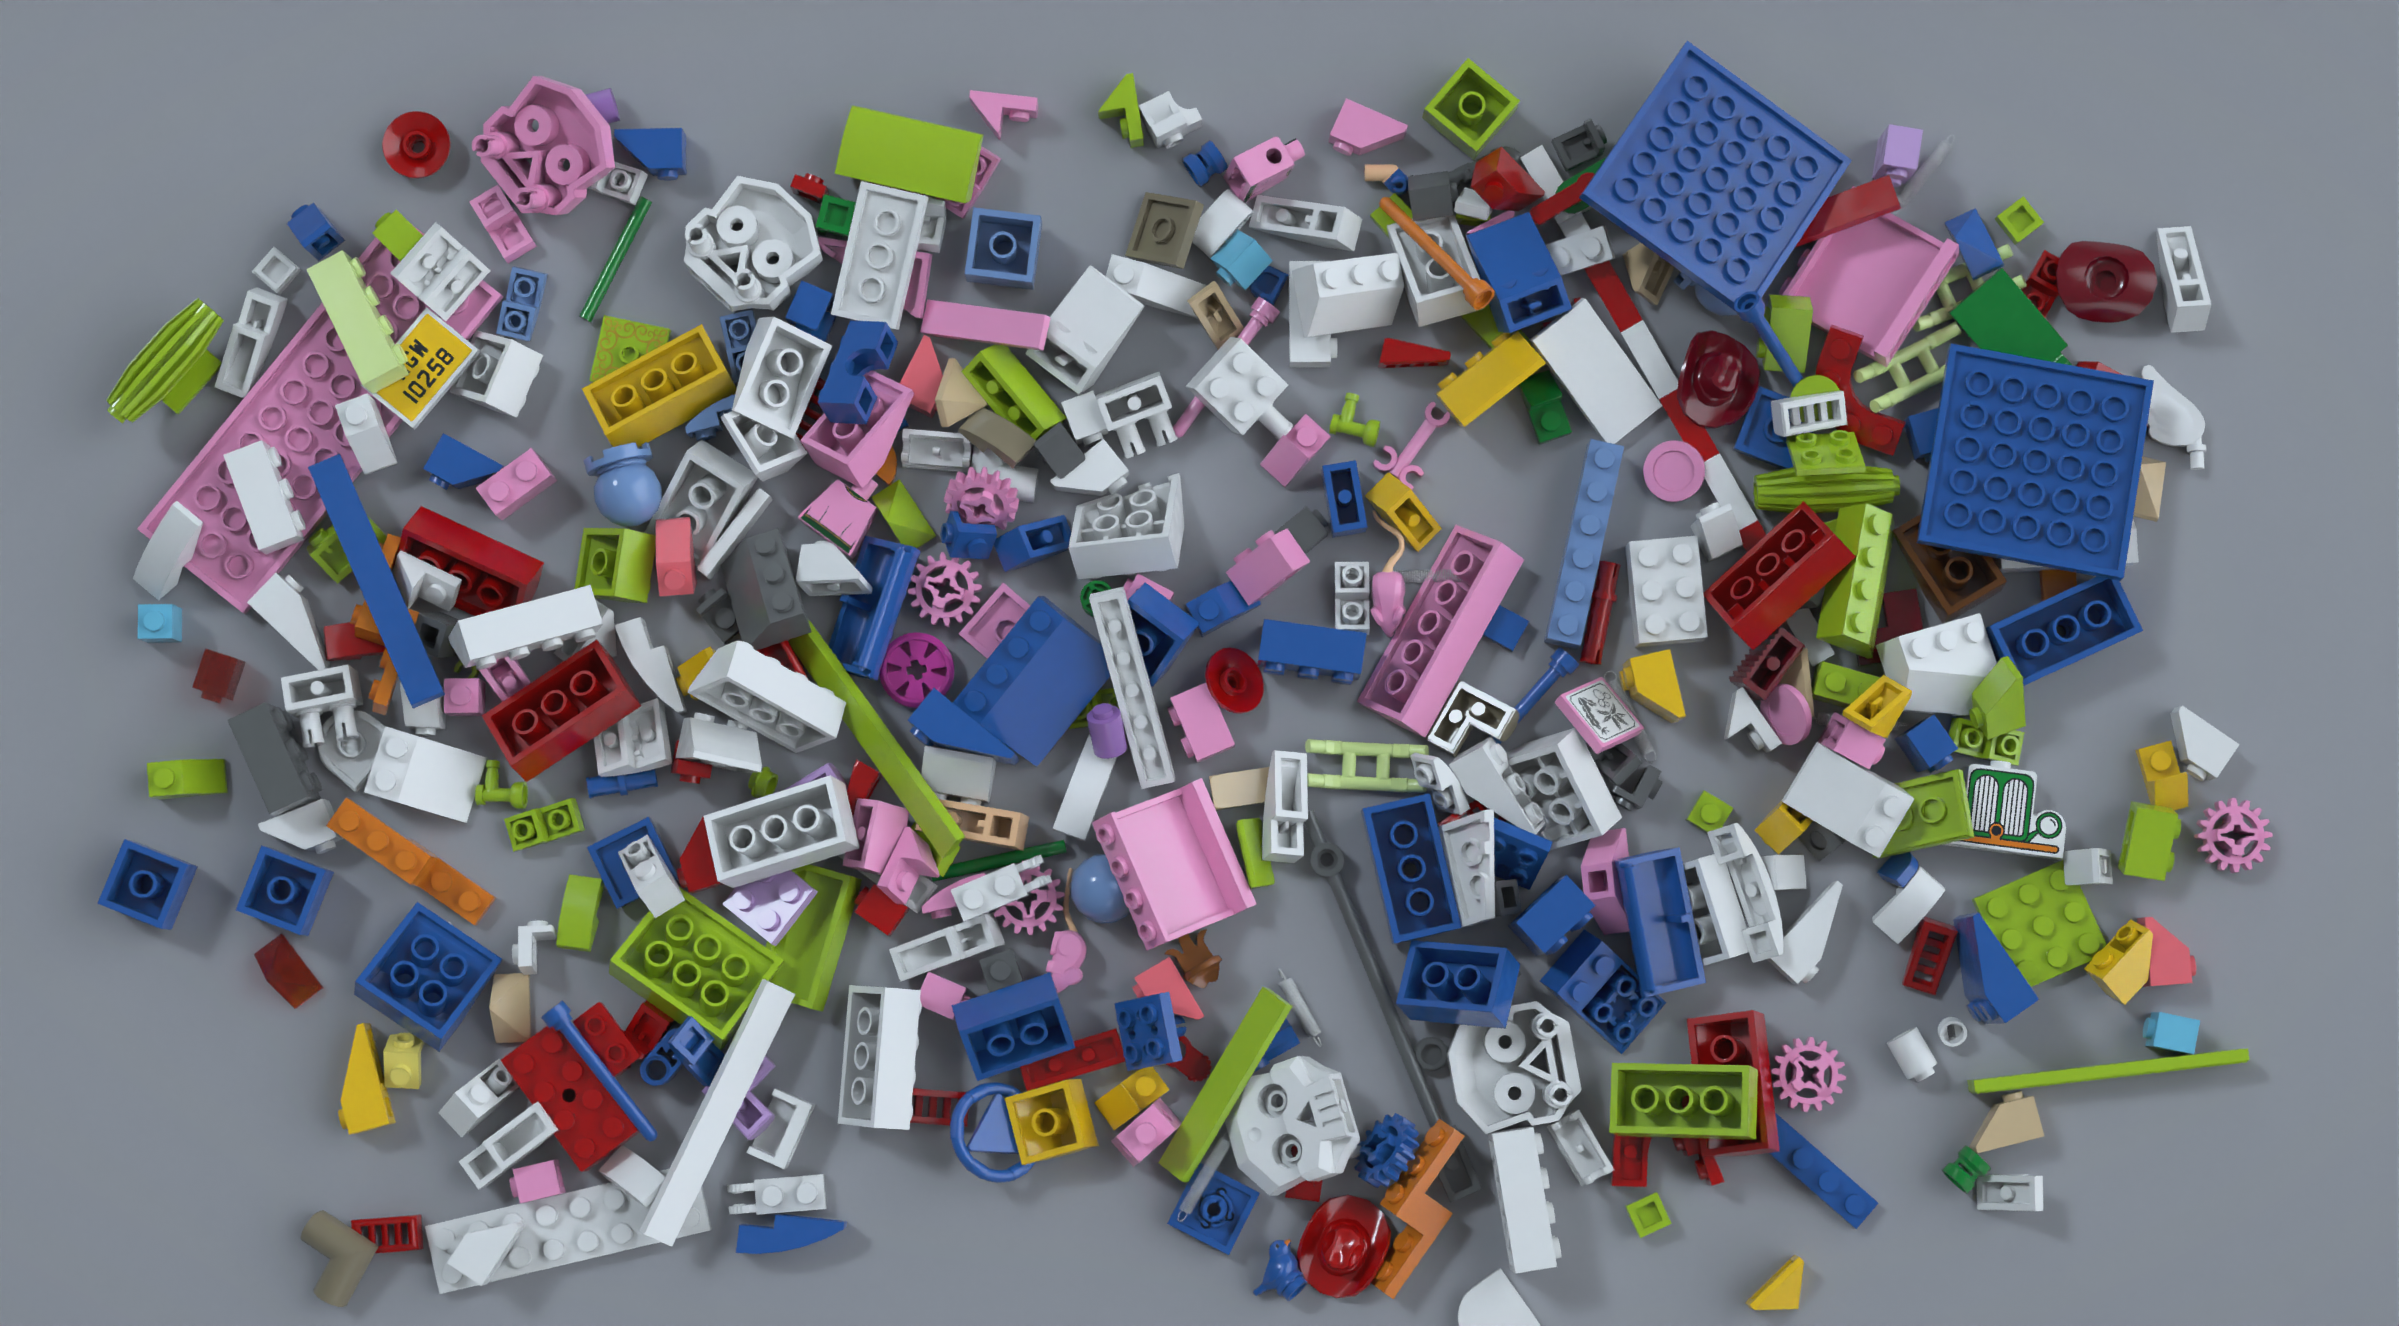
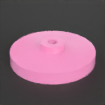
M1666 441L1654 447L1648 454L1643 468L1644 480L1649 490L1658 498L1670 502L1683 501L1692 497L1702 486L1705 478L1704 460L1698 450L1692 445L1683 441Z
M1778 684L1766 701L1761 700L1760 712L1782 744L1794 745L1807 738L1812 726V716L1809 705L1800 691L1789 684Z

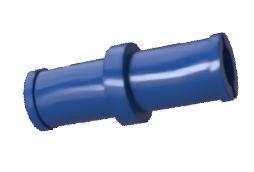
M655 769L619 776L586 777L590 799L620 793L623 796L628 795V791L658 787Z

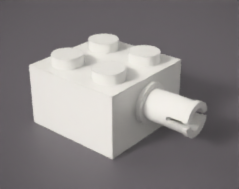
M1230 337L1185 386L1233 433L1244 435L1259 420L1279 440L1293 427V424L1272 406L1288 384L1241 338Z

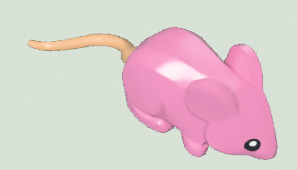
M1373 510L1375 520L1383 528L1394 534L1399 542L1396 553L1389 558L1382 572H1377L1373 575L1372 579L1374 608L1370 609L1372 616L1385 635L1392 637L1400 625L1403 615L1406 613L1403 598L1405 595L1404 578L1401 573L1393 571L1394 565L1405 550V542L1402 534L1396 528L1381 520L1376 511Z
M1069 868L1063 901V914L1069 930L1054 933L1050 955L1053 957L1052 960H1048L1046 972L1052 973L1057 993L1064 991L1071 985L1078 984L1082 980L1083 973L1080 967L1087 953L1086 942L1082 935L1078 933L1069 913L1072 868Z

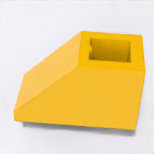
M2130 919L2126 925L2116 932V935L2109 943L2093 956L2092 961L2084 970L2106 995L2126 1005L2149 979L2153 933L2148 928Z

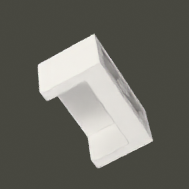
M775 1088L772 1093V1101L768 1107L775 1115V1118L768 1128L754 1139L752 1146H749L746 1153L782 1169H787L815 1104Z

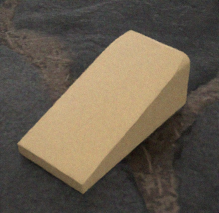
M1269 767L1209 776L1212 800L1216 811L1265 803Z

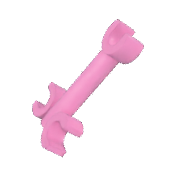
M1431 402L1426 407L1425 421L1398 458L1396 451L1392 447L1385 445L1383 451L1390 456V463L1385 465L1374 460L1372 464L1377 471L1389 472L1411 488V490H1413L1414 486L1406 481V475L1415 473L1421 478L1424 472L1419 466L1410 465V463L1435 428L1443 427L1450 419L1449 412H1446L1440 420L1432 417L1431 411L1436 406L1435 402Z

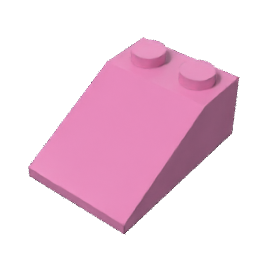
M873 370L864 375L877 396L867 425L830 423L825 413H823L800 440L817 466L862 489L885 463L914 395L912 389Z

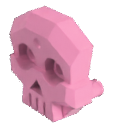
M533 76L511 106H501L483 124V135L476 136L472 141V150L478 151L476 155L481 157V163L521 213L568 214L586 198V188L605 177L615 168L611 130L607 121L581 89L543 76ZM534 120H537L539 123L537 131H534L532 128ZM532 158L531 165L526 159ZM565 159H568L570 162V168L567 171L563 166Z

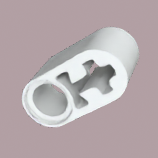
M1227 189L1200 217L1192 243L1211 258L1237 229L1240 230L1254 211Z

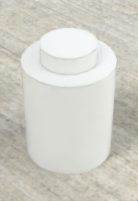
M1917 1027L1901 1033L1886 1043L1907 1080L1915 1078L1916 1082H1920L1935 1073L1932 1067L1937 1064V1061Z

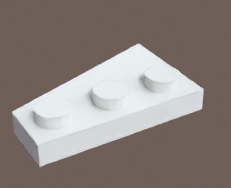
M1489 809L1438 827L1461 927L1473 926L1495 918L1494 809Z

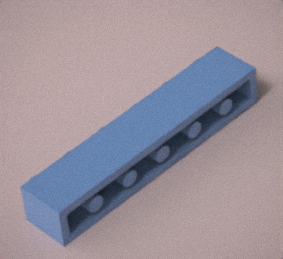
M1590 439L1586 446L1544 638L1546 643L1572 649H1578L1581 646L1624 446Z

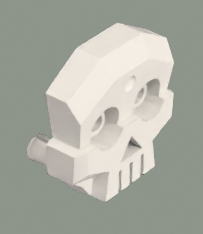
M737 176L713 209L703 208L685 226V265L690 274L732 314L738 310L750 308L774 311L791 295L790 286L808 275L823 261L812 215L776 183ZM735 223L743 224L741 230H732V226ZM770 257H779V261L776 264L771 265L767 263ZM738 264L737 272L735 273L728 266Z
M1534 1001L1512 1005L1506 1029L1458 1024L1447 1052L1455 1102L1484 1134L1522 1121H1526L1530 1126L1560 1121L1568 1105L1582 1090L1568 1021L1551 1013L1539 1002ZM1503 1035L1511 1039V1045L1507 1049L1501 1048L1498 1043L1499 1038ZM1542 1050L1547 1073L1530 1065ZM1515 1086L1520 1089L1521 1094L1517 1100H1512L1508 1096V1091L1511 1087Z
M1297 1056L1274 1064L1270 1073L1251 1076L1225 1120L1238 1168L1269 1196H1278L1305 1180L1321 1181L1344 1172L1348 1159L1356 1158L1360 1155L1361 1146H1356L1361 1142L1341 1073L1321 1065L1310 1057ZM1279 1095L1283 1097V1105L1281 1107H1278L1276 1104V1099ZM1312 1115L1314 1116L1315 1122L1309 1121ZM1293 1145H1296L1298 1148L1296 1157L1291 1155Z

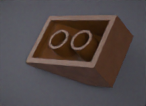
M1921 514L1892 531L1925 598L1943 624L1952 621L2001 592L2007 582L1992 557L1916 543Z

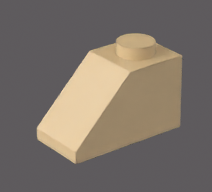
M2022 1091L2002 1095L2003 1102L1993 1104L1969 1147L1976 1153H1981L2044 1137L2034 1096H2023Z

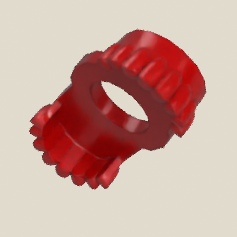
M1186 1036L1178 1037L1179 1041L1186 1047V1054L1182 1061L1167 1063L1166 1065L1178 1069L1188 1077L1189 1081H1203L1211 1073V1060H1208L1209 1057L1207 1055H1203L1194 1048Z

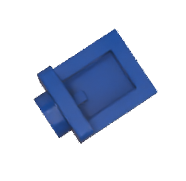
M950 511L947 522L942 524L940 536L942 543L946 545L950 558L989 559L997 537L995 525L962 523L958 511Z

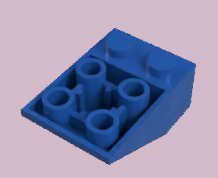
M1529 212L1466 235L1480 279L1485 280L1495 290L1494 297L1489 305L1498 332L1511 333L1572 309L1562 277Z
M1585 929L1540 980L1553 995L1620 1054H1623L1666 1004L1659 995L1646 998L1641 997L1638 975L1602 940Z

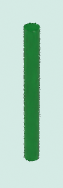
M640 196L579 315L582 319L592 322L652 204L650 200Z
M1059 840L1027 847L1023 851L1014 850L950 865L944 877L941 875L938 878L932 877V881L936 882L1005 867L1013 863L1018 864L1039 855L1042 858L1064 854L1067 853L1065 841Z

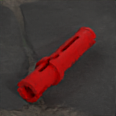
M1599 561L1580 662L1601 665L1610 614L1613 602L1616 603L1618 596L1615 595L1621 568L1620 564Z

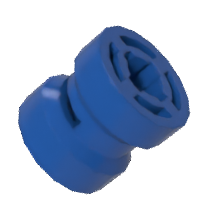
M1210 140L1203 144L1201 150L1196 154L1190 153L1182 158L1186 170L1199 187L1208 183L1210 176L1213 174H1221L1228 169L1224 157Z

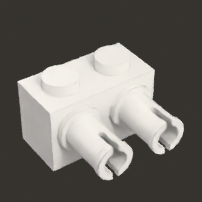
M1160 372L1096 395L1108 431L1117 432L1125 458L1134 457L1130 442H1133L1137 455L1146 451L1135 425L1140 419H1148L1157 446L1166 445L1162 430H1165L1169 443L1178 439L1167 413L1172 408V404Z
M347 664L281 678L286 712L300 720L303 747H315L314 743H317V746L325 744L320 715L327 711L333 712L337 741L349 740L348 737H351V739L359 737L353 709L358 705H363L357 670Z

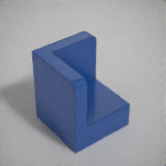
M801 280L785 316L787 322L792 325L797 323L814 331L818 330L826 310L830 312L833 307L834 295Z

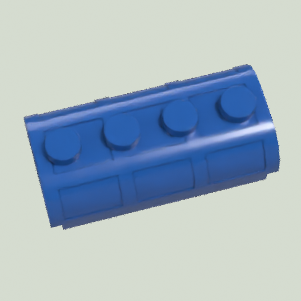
M865 536L855 568L872 586V594H841L839 601L843 602L828 645L848 674L878 681L912 574L921 553L919 549L913 546Z
M1680 847L1656 850L1615 860L1641 997L1646 998L1706 983Z

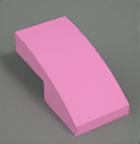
M498 184L469 201L508 264L537 247Z

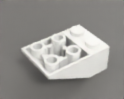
M1090 265L1050 316L1044 351L1028 349L1025 354L1077 394H1081L1095 384L1141 313L1144 305Z

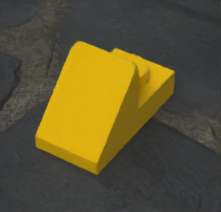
M2171 740L2135 750L2150 804L2172 808L2173 810L2188 807L2187 772L2180 773Z
M1152 1066L1139 1069L1095 1101L1094 1104L1112 1129L1116 1130L1170 1089Z

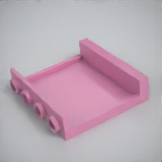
M1891 213L1817 239L1818 241L1812 250L1806 249L1797 264L1799 270L1793 278L1788 277L1779 291L1780 295L1810 297L1813 307L1811 325L1827 334L1830 326L1835 325L1863 335L1864 338L1859 352L1885 367L1889 365L1959 257V244L1948 238L1943 243Z
M1202 778L1177 790L1119 812H1111L1092 822L1097 840L1104 850L1110 864V870L1116 878L1123 894L1124 902L1129 908L1136 924L1138 935L1142 939L1147 951L1257 905Z

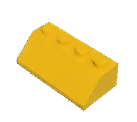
M701 324L587 385L582 390L612 447L636 443L637 448H639L645 442H650L691 420L712 404L736 394L737 387Z

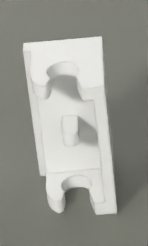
M903 429L902 468L968 473L969 467H971L973 444L962 434Z
M1579 1109L1564 1115L1560 1121L1552 1122L1546 1126L1581 1186L1589 1185L1598 1177L1614 1171L1613 1166Z

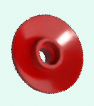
M412 111L398 116L389 124L383 136L382 148L387 163L394 171L408 178H424L436 173L443 167L450 153L451 142L446 127L438 118L426 112ZM416 143H424L425 147L422 152L415 153L413 151Z
M1231 647L1222 648L1209 658L1206 665L1205 678L1209 692L1214 700L1225 710L1236 714L1247 713L1256 708L1263 696L1264 683L1261 671L1255 661L1244 651Z

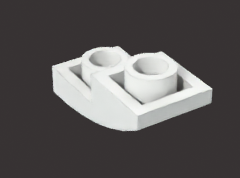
M614 162L615 168L588 187V189L636 205L648 174L642 170Z
M1335 562V629L1363 632L1369 635V562Z
M1414 753L1410 756L1415 778L1419 786L1432 789L1433 800L1437 810L1461 815L1470 809L1458 779L1440 758Z
M1919 866L1917 872L1906 886L1896 889V895L1872 917V921L1899 944L1945 892V888Z
M623 1145L598 1170L607 1180L622 1188L630 1198L645 1207L655 1200L665 1179V1176Z

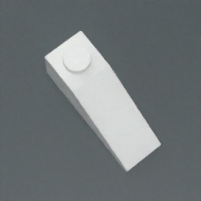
M1257 195L1249 228L1322 247L1354 251L1362 218L1346 207Z
M2191 226L2157 228L2156 235L2164 308L2170 331L2174 333L2205 330L2212 304Z
M1114 254L1111 255L1106 273L1108 279L1141 304L1198 319L1187 300L1207 285L1150 264Z
M275 573L247 603L318 670L332 668L330 662L326 661L325 647L308 599L300 593L304 587L290 574L284 578L280 574Z
M1838 880L1833 881L1783 934V954L1766 959L1793 985L1799 984L1800 981L1806 984L1819 971V968L1815 965L1822 959L1843 886Z

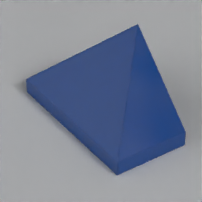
M1976 208L1945 222L1953 242L1959 244V254L1973 281L2004 266Z

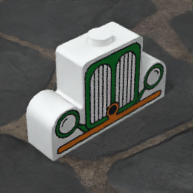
M1993 760L1990 761V766L1971 764L1963 768L1974 838L1942 845L2052 860L2063 858L2066 824L2063 817L2052 810H2044L2033 814L2037 774L2035 772L2011 769L2010 762Z

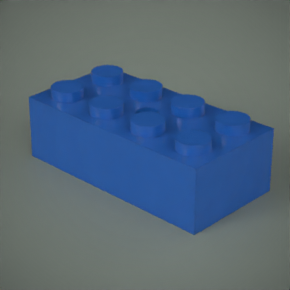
M2097 576L1985 628L1997 663L2002 657L2008 656L2023 676V686L2143 631L2120 581ZM2056 626H2061L2064 629L2065 634L2063 637L2057 633Z
M1430 793L1363 808L1361 814L1392 945L1462 928ZM1407 863H1412L1416 866L1417 871L1414 876L1405 875L1403 868Z

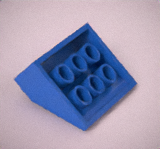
M1038 596L953 703L994 737L1038 767L1110 678L1102 644L1048 598Z

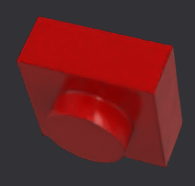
M805 173L804 177L797 174L794 175L790 185L794 194L822 204L824 194L829 195L827 186L823 185V179L809 173Z

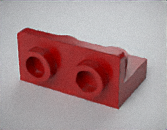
M602 1002L596 1003L572 1021L614 1077L621 1076L631 1068L632 1063L640 1058V1053Z

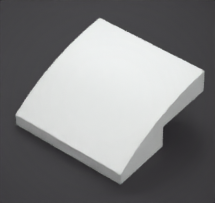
M435 222L390 274L444 321H447L491 270Z
M656 698L641 703V707L594 737L599 776L627 775L672 764L664 702Z

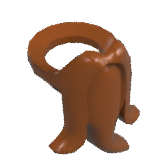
M1207 929L1201 930L1196 938L1197 946L1193 943L1189 934L1179 937L1183 954L1176 949H1169L1164 953V955H1171L1177 959L1185 973L1184 978L1186 981L1203 989L1209 982L1217 981L1220 969L1219 963L1222 961L1219 955L1213 956L1204 943V935Z

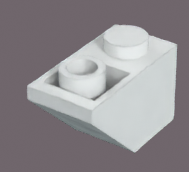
M1719 502L1713 503L1701 509L1700 513L1695 515L1697 520L1690 527L1694 535L1698 537V544L1708 563L1743 545L1730 503L1722 507Z
M648 834L630 843L626 848L618 852L637 894L655 918L685 901L675 878Z
M498 1059L457 1090L438 1113L462 1138L493 1113L519 1088V1085L500 1059Z

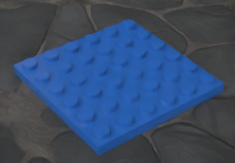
M1687 40L1579 198L1735 311L1734 303L1736 299L1745 292H1757L1760 298H1762L1852 160Z
M1951 343L1947 352L1916 543L2121 581L2125 574L2154 380Z

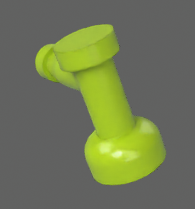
M1350 392L1346 393V402L1342 408L1341 415L1333 414L1329 433L1336 435L1337 432L1361 437L1366 446L1375 448L1381 421L1371 419L1366 424L1353 422L1359 395Z
M487 760L485 785L478 784L476 786V804L485 805L486 802H510L516 809H525L528 803L527 783L518 781L513 783L511 788H499L498 769H500V761Z

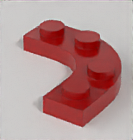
M1831 325L1818 360L1815 375L1828 377L1838 386L1840 391H1844L1848 425L1835 428L1837 430L1854 432L1859 444L1893 456L1906 422L1880 412H1873L1869 407L1862 404L1855 395L1851 382L1852 371L1864 336Z
M1689 1096L1682 1099L1681 1104L1683 1108L1688 1105ZM1614 1135L1612 1146V1166L1614 1171L1611 1172V1186L1647 1187L1648 1150L1652 1137Z

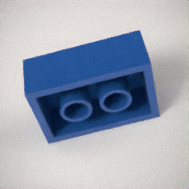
M1264 619L1257 666L1264 667L1263 673L1284 675L1285 670L1298 672L1297 677L1302 679L1318 680L1319 675L1332 676L1331 682L1351 685L1353 679L1359 680L1361 676L1367 633Z
M1565 875L1552 883L1508 927L1535 956L1541 954L1548 956L1557 952L1568 941L1564 935L1569 930L1571 932L1580 930L1593 918L1589 911L1596 905Z
M1411 940L1396 1005L1410 1020L1506 1029L1520 963L1507 948Z
M1050 972L952 1005L958 1031L977 1081L1076 1048Z

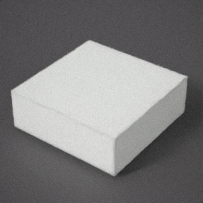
M1464 188L1455 201L1454 212L1457 214L1487 220L1493 211L1473 189Z
M273 247L252 272L280 295L302 270L276 247Z

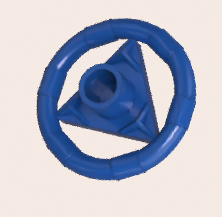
M998 1082L984 1083L967 1091L955 1106L950 1121V1139L959 1161L969 1172L989 1182L1004 1183L1014 1181L1028 1173L1035 1165V1163L1022 1165L1021 1161L1005 1170H994L973 1158L970 1152L1019 1154L1003 1096L1009 1097L1023 1092L1008 1084ZM994 1095L966 1146L964 1141V1118L972 1104L986 1096Z

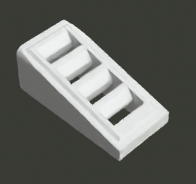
M1844 391L1771 401L1774 432L1783 437L1848 425ZM1827 401H1831L1833 419H1828ZM1813 404H1817L1819 421H1815ZM1803 406L1804 423H1801L1799 407Z

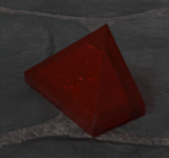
M283 933L254 954L266 981L294 1009H297L324 988Z

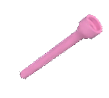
M1258 297L1251 306L1253 310L1249 315L1251 319L1237 337L1241 338L1247 345L1251 343L1262 326L1266 327L1268 323L1273 324L1280 314L1277 308L1261 297ZM1196 396L1173 426L1175 435L1178 438L1184 436L1205 406Z

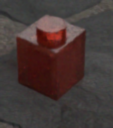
M205 648L192 688L202 691L200 698L219 704L222 698L233 701L246 662Z

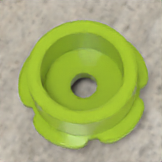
M765 766L761 772H753L750 776L748 788L751 789L753 797L759 798L774 793L778 784V775L771 772L770 767Z

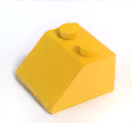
M1670 649L1629 658L1622 664V671H1619L1620 683L1623 691H1629L1631 699L1670 723L1678 722L1686 717Z
M1068 1079L1005 1098L1022 1165L1099 1146L1081 1079Z

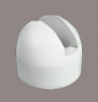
M1947 1017L1938 1024V1036L1945 1045L1954 1047L1965 1041L1967 1029L1960 1019ZM1950 1024L1952 1025L1954 1037L1948 1036L1947 1026Z

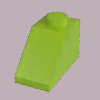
M2008 656L2002 657L1972 693L1973 708L1969 709V716L1973 726L1976 729L1980 728L1987 739L2026 726L2023 676Z
M183 759L147 763L149 797L161 800L228 793L225 759Z

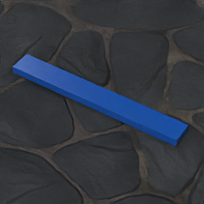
M335 455L309 466L308 469L412 708L414 709L444 696L443 688L341 455Z

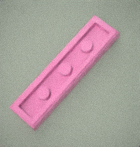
M927 299L920 332L929 336L1044 351L1051 318L1043 314Z

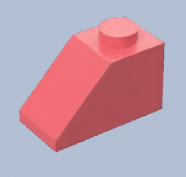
M924 335L899 384L912 389L914 392L909 407L933 418L937 411L935 398L943 374L931 339Z
M690 517L656 519V570L659 596L694 594L697 585Z
M2153 917L2137 918L2138 924L2148 928L2153 933L2149 979L2143 987L2192 983V976L2196 975V962L2194 956H2190L2189 948Z
M1170 957L1134 977L1137 985L1133 986L1132 989L1138 998L1169 992L1174 1014L1196 1020L1205 1017Z

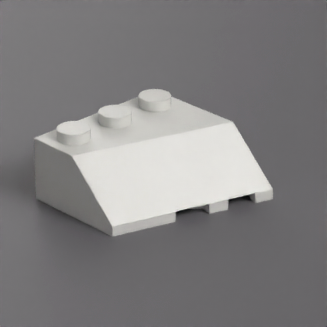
M1179 473L1167 476L1169 482L1151 487L1150 482L1139 485V491L1126 496L1115 493L1114 495H1107L1076 506L1068 548L1078 580L1098 579L1105 576L1123 574L1132 575L1150 571H1166L1178 568L1185 526Z
M1980 613L1905 634L1876 645L1885 675L1912 691L1911 698L1903 710L1906 712L1952 714V716L1962 717L1969 715V709L1973 708V691L1997 664Z
M1576 728L1524 743L1506 753L1507 762L1513 772L1519 774L1523 779L1525 791L1532 802L1537 803L1542 810L1545 824L1536 835L1553 842L1550 850L1602 836L1622 818L1582 736Z

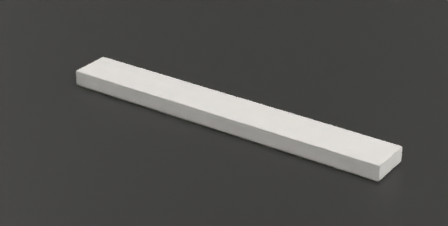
M762 979L639 1230L642 1234L673 1246L795 996L794 993Z

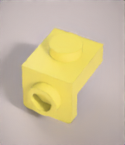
M405 1032L389 1036L383 1051L385 1087L420 1088L422 1083L421 1050L424 1041L411 1033Z

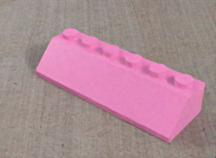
M1455 525L1429 571L1430 579L1427 575V581L1425 579V582H1423L1357 702L1398 726L1425 738L1524 559L1498 540Z

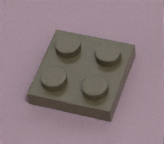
M1145 192L1125 256L1136 261L1184 269L1204 205L1196 200Z

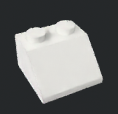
M476 331L470 343L481 352L452 385L450 393L496 412L517 418L519 411L525 405L530 385L539 372V364L543 355L512 339Z
M734 411L720 417L755 476L762 481L788 472L807 454L796 434L793 439H790Z
M925 746L921 775L938 799L947 800V796L961 798L960 803L981 806V802L989 803L996 761L992 757Z

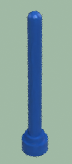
M1749 291L1743 293L1734 303L1735 311L1741 320L1753 324L1794 388L1803 379V376L1764 317V302L1757 292Z
M1558 647L1550 656L1552 659L1548 664L1550 668L1514 707L1519 712L1518 723L1560 676L1564 678L1567 673L1571 675L1580 665L1561 647ZM1492 737L1496 744L1502 743V741Z
M562 1000L541 1017L549 1028L553 1027L555 1031L560 1030L642 1136L647 1141H654L658 1135L656 1129L572 1024L571 1020L573 1018L569 1014L571 1010Z

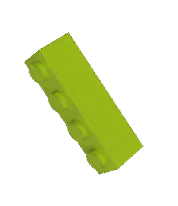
M1867 503L1839 508L1835 535L1856 557L1825 585L1816 639L1865 658H1872L1894 537L1892 531L1895 529L1891 513Z

